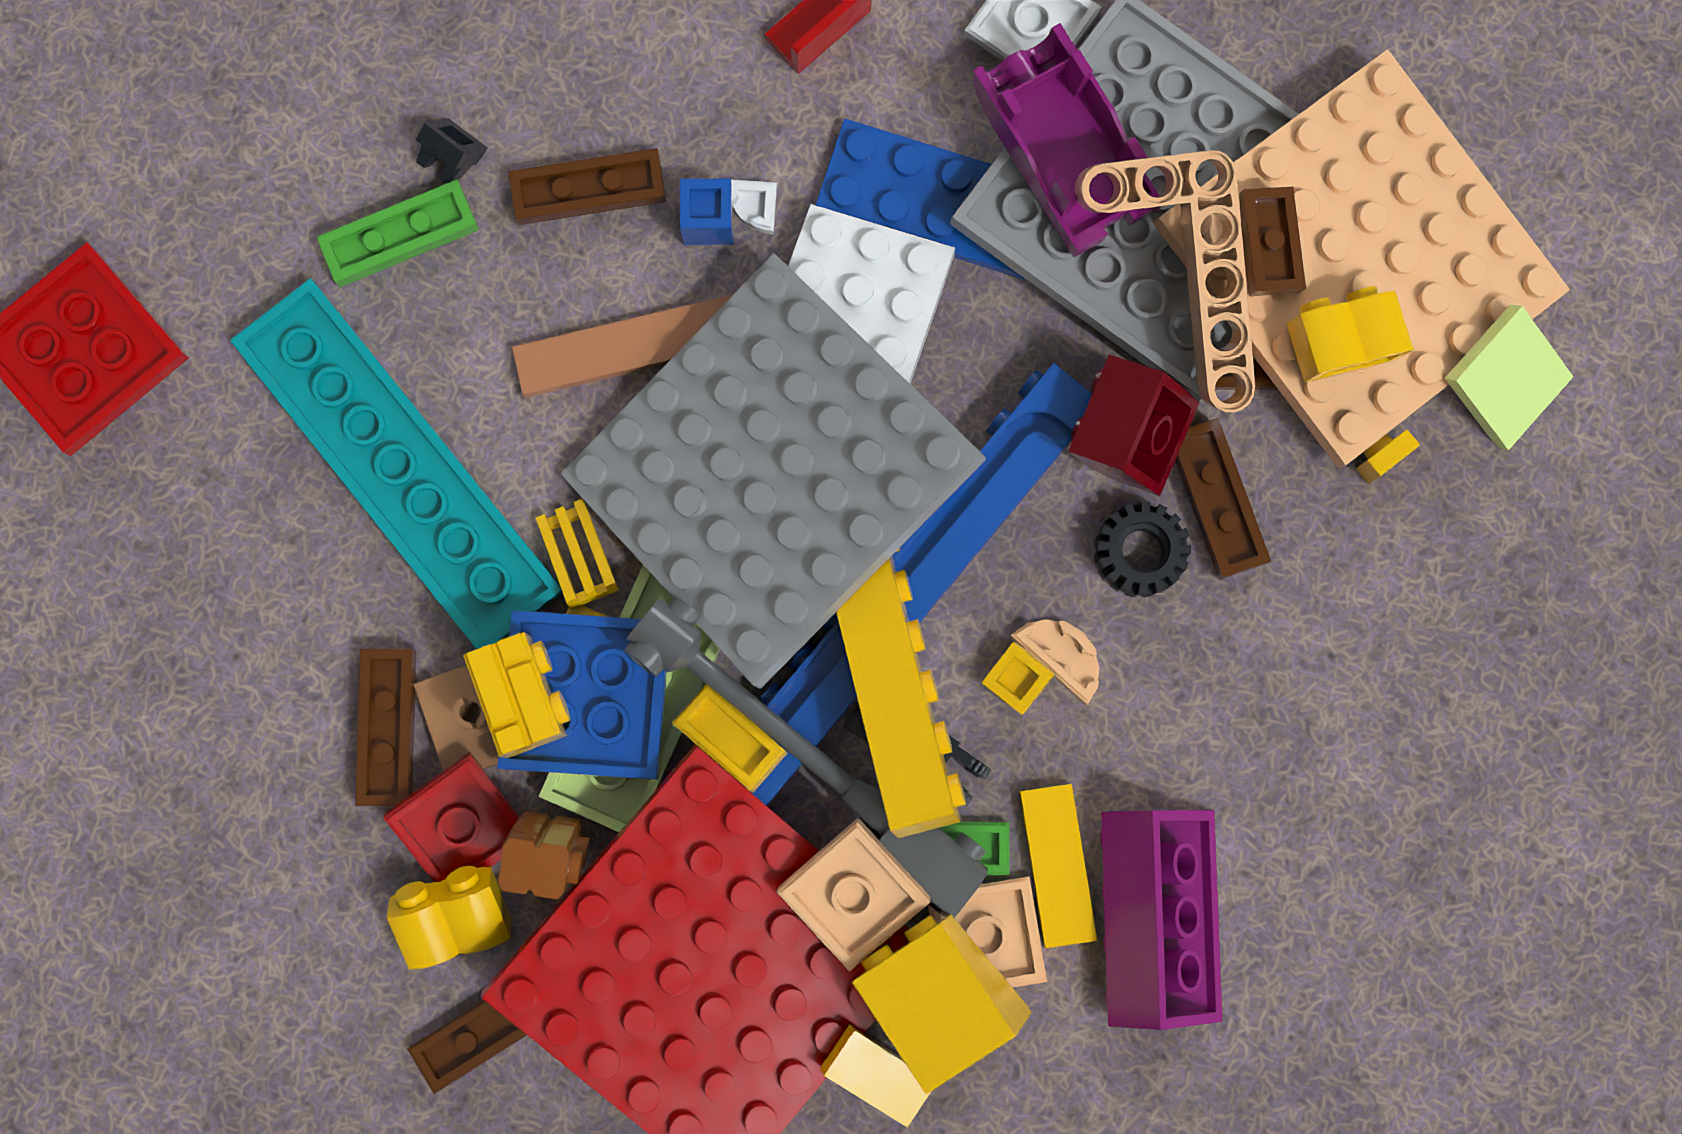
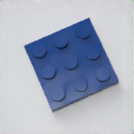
M512 610L509 637L525 632L531 636L533 643L543 642L553 668L552 671L544 673L551 693L556 691L562 693L571 721L563 723L567 736L535 747L532 750L510 758H503L498 755L497 769L658 780L667 672L662 670L657 678H655L637 665L623 651L630 643L626 638L641 619Z

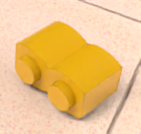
M1370 286L1347 294V302L1331 305L1330 298L1325 297L1307 302L1298 307L1300 314L1286 324L1304 383L1388 363L1414 350L1395 290L1378 293L1377 286Z
M464 866L451 872L441 882L426 884L420 881L411 882L402 886L395 895L389 898L387 920L407 967L411 970L435 966L459 954L484 951L500 945L511 938L512 918L491 867L475 868L474 866Z

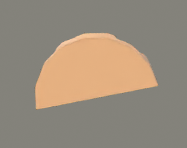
M1045 619L1026 623L1010 635L1014 641L1056 673L1054 677L1082 703L1088 705L1098 688L1100 668L1096 657V648L1084 632L1065 621Z

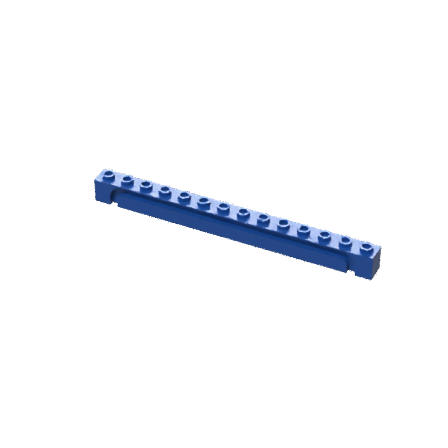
M1055 363L1052 364L1044 375L1040 371L1035 370L1018 391V394L1024 398L1012 413L1004 408L986 429L985 432L991 436V439L980 452L987 459L900 547V551L893 554L892 557L896 571L905 569L912 591L913 600L904 602L909 621L918 619L920 623L1071 442L1073 427L1077 420L1084 415L1092 393ZM837 613L822 626L828 633L816 648L808 642L791 661L789 667L795 673L785 685L781 687L774 682L759 699L816 747L857 699ZM786 749L784 750L787 752V755L756 791L752 793L766 806L771 803L803 764Z

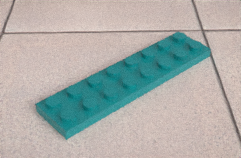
M311 278L230 340L476 649L509 637L512 610L541 612L563 594L559 583Z

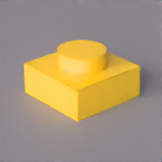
M1408 429L1394 439L1387 433L1363 452L1368 459L1359 465L1356 470L1370 484L1414 451L1420 444Z
M1015 641L1009 646L981 683L1023 715L1056 673Z

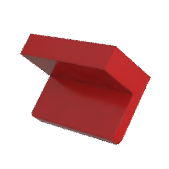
M803 0L765 33V40L799 74L871 11L872 0Z

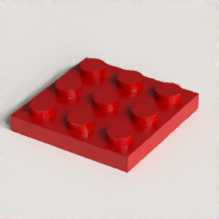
M88 242L0 313V379L59 449L69 456L75 454L189 359L186 353L99 252Z

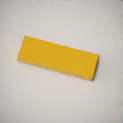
M1072 784L1020 791L1019 795L1044 948L1097 941Z

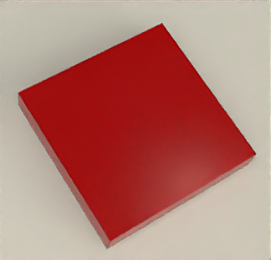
M469 751L384 813L383 819L433 882H441L458 868L464 866H474L475 868L492 867L502 858L504 841L520 815Z

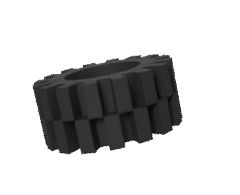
M1141 501L1138 505L1130 503L1123 506L1104 522L1095 539L1096 553L1094 554L1095 564L1098 563L1100 567L1099 574L1103 579L1106 578L1111 583V588L1115 591L1121 590L1125 592L1126 596H1143L1144 598L1165 591L1180 579L1181 574L1186 571L1189 564L1186 561L1187 557L1191 554V545H1187L1186 538L1190 536L1187 527L1184 529L1180 527L1178 522L1181 519L1176 513L1171 516L1165 512L1167 507L1161 504L1154 507L1150 506V502ZM1145 531L1152 534L1158 540L1161 547V556L1154 567L1150 569H1137L1125 560L1122 546L1126 536L1130 533Z

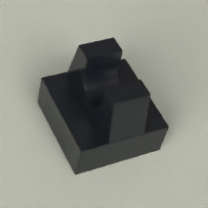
M450 119L424 123L416 138V141L421 144L416 163L423 168L431 167L439 157L445 164L440 181L447 184L463 177L471 166L479 162L488 147Z

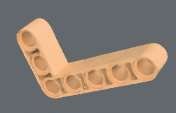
M1209 150L1105 163L1086 168L1079 174L1075 182L1074 192L1078 197L1077 202L1089 212L1109 213L1181 204L1197 388L1200 397L1212 407L1224 412L1243 410L1254 397L1255 378L1237 172L1234 162L1228 155L1220 151ZM1205 160L1213 163L1218 171V181L1209 191L1202 189L1197 184L1195 177L1198 166ZM1150 167L1160 169L1166 178V187L1163 193L1155 198L1148 195L1142 185L1143 176ZM1099 173L1107 175L1112 180L1114 186L1111 199L1104 204L1095 202L1089 193V184L1092 178ZM1210 214L1218 216L1223 225L1220 239L1213 244L1207 243L1202 238L1200 232L1203 220ZM1219 267L1226 273L1228 282L1225 291L1219 296L1213 297L1208 293L1205 282L1208 273L1214 268ZM1226 320L1231 326L1232 338L1225 347L1216 349L1211 343V330L1215 324ZM1232 373L1237 382L1236 391L1229 399L1219 400L1215 393V384L1222 375Z

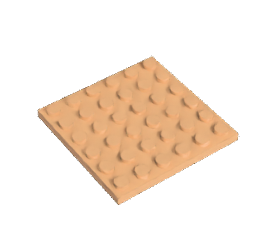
M1388 49L1234 162L1237 172L1238 194L1243 189L1294 187L1306 289L1298 294L1249 297L1246 276L1252 355L1338 469L1350 463L1447 387L1449 384L1445 377L1510 304L1523 306L1529 316L1534 319L1570 290ZM1218 174L1202 185L1201 188L1206 191L1211 190L1218 181ZM1176 204L1161 215L1153 224L1186 267L1181 204ZM1214 214L1208 215L1201 224L1200 232L1202 238L1207 243L1213 244L1218 241L1223 232L1222 222ZM1219 267L1214 268L1206 277V289L1213 297L1219 296L1227 287L1228 279L1223 269ZM1370 286H1377L1378 293L1395 290L1414 350L1388 363L1304 383L1286 324L1300 314L1298 307L1307 302L1325 297L1330 298L1331 305L1347 302V294Z

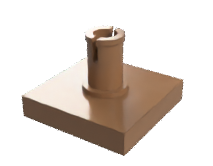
M467 665L414 684L442 770H445L469 751L484 770L498 765L499 754Z

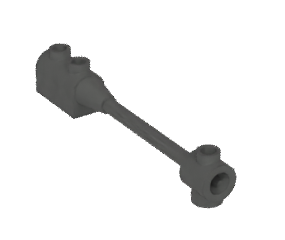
M676 596L669 604L659 598L626 638L630 643L623 650L625 654L655 678H657L662 670L668 673L685 667L837 791L846 806L871 830L876 838L929 894L930 903L928 905L943 917L951 914L955 919L987 875L988 868L980 862L986 851L964 833H960L956 840H953L940 828L897 838L890 831L880 789L859 778L854 779L700 652L701 631L694 626L700 615L691 606Z

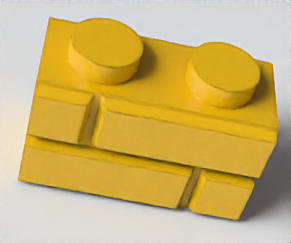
M523 632L463 655L499 757L510 758L567 736L563 723L571 721L570 714L560 691L551 693L544 673L552 671L553 668L542 641L533 643L531 636Z

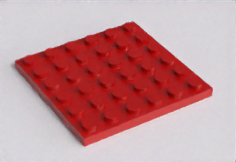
M697 745L691 748L580 877L579 883L573 885L481 992V998L648 1134H781L827 1079L819 1069L849 1024L865 1033L876 1020L852 983L866 971L861 962L849 971L777 893L778 887L816 855L819 850ZM904 924L868 956L888 944L892 952H895L909 942L904 933L910 928Z

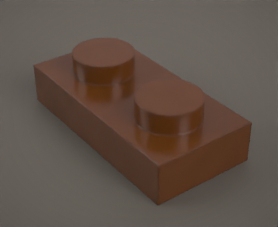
M1294 187L1243 189L1238 195L1249 297L1298 294L1306 289Z

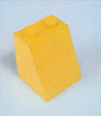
M951 914L936 923L932 915L917 923L904 933L909 942L895 952H892L888 944L861 961L866 971L852 982L925 1095L1016 1037L1032 1014L1022 998Z

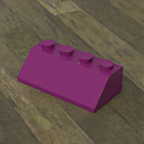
M1150 810L1101 812L1102 829L1100 832V842L1103 854L1102 897L1104 900L1105 918L1103 946L1106 954L1107 989L1105 992V1002L1108 1013V1027L1165 1030L1223 1022L1215 811Z

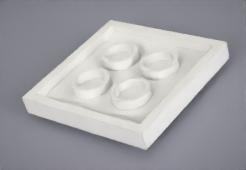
M811 204L788 267L911 384L955 256V247Z

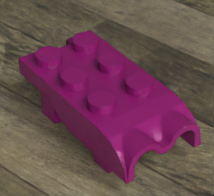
M1061 23L1053 26L1048 36L1033 48L1019 50L1011 54L988 72L984 70L982 65L974 69L973 83L982 109L991 126L1074 258L1104 241L1108 235L1105 228L1123 218L1131 226L1156 212L1161 206L1109 213H1094L1085 210L1077 202L1078 197L1074 192L1075 182L1079 174L1086 168L1099 164L1145 159L1148 157L1135 137L1128 140L1114 107L1092 74L1094 71L1082 52L1076 49ZM1102 173L1095 175L1089 184L1090 196L1099 204H1104L1111 199L1114 192L1112 180ZM1145 173L1142 180L1145 192L1154 198L1158 197V192Z

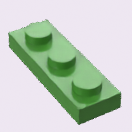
M457 179L317 237V240L335 283L339 287H343L479 231V227Z

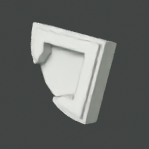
M731 180L732 205L737 212L736 215L741 220L743 219L747 222L748 226L752 229L774 235L777 183Z

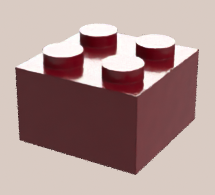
M1109 354L1104 368L1099 370L1094 377L1091 388L1092 396L1085 413L1077 420L1071 434L1072 443L1068 452L1110 479L1161 496L1200 402L1165 372Z

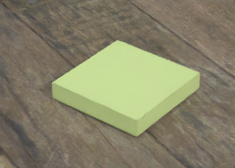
M1510 304L1445 377V380L1490 439L1499 448L1509 450L1568 384L1573 375L1524 307Z

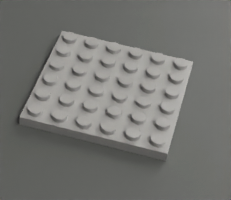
M1115 0L1078 49L1094 71L1092 74L1114 107L1128 140L1135 137L1148 158L1212 150L1228 155L1235 162L1299 115L1140 0ZM1004 147L952 216L949 224L1147 367L1165 372L1198 401L1202 399L1197 388L1187 269L1153 224L1161 215L1176 204L1161 206L1159 210L1131 226L1128 225L1124 218L1105 228L1108 235L1104 241L1073 258ZM1205 160L1198 166L1195 177L1200 187L1218 174L1217 168L1213 163ZM1150 167L1145 173L1160 195L1166 187L1165 175L1160 169ZM1223 320L1213 326L1210 339L1216 349L1225 347L1232 338V329L1228 322Z
M773 253L569 464L561 475L673 598L676 596L682 599L700 615L696 621L699 627L750 683L761 689L987 458Z

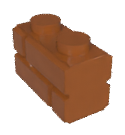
M525 810L519 816L504 841L498 879L501 891L526 895L528 890H532L534 896L558 900L564 894L568 883L578 884L581 869H585L590 843L589 837L581 836L582 824L580 819L556 815L553 820H550L548 814Z

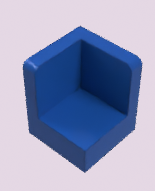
M731 178L680 179V231L684 245H734Z

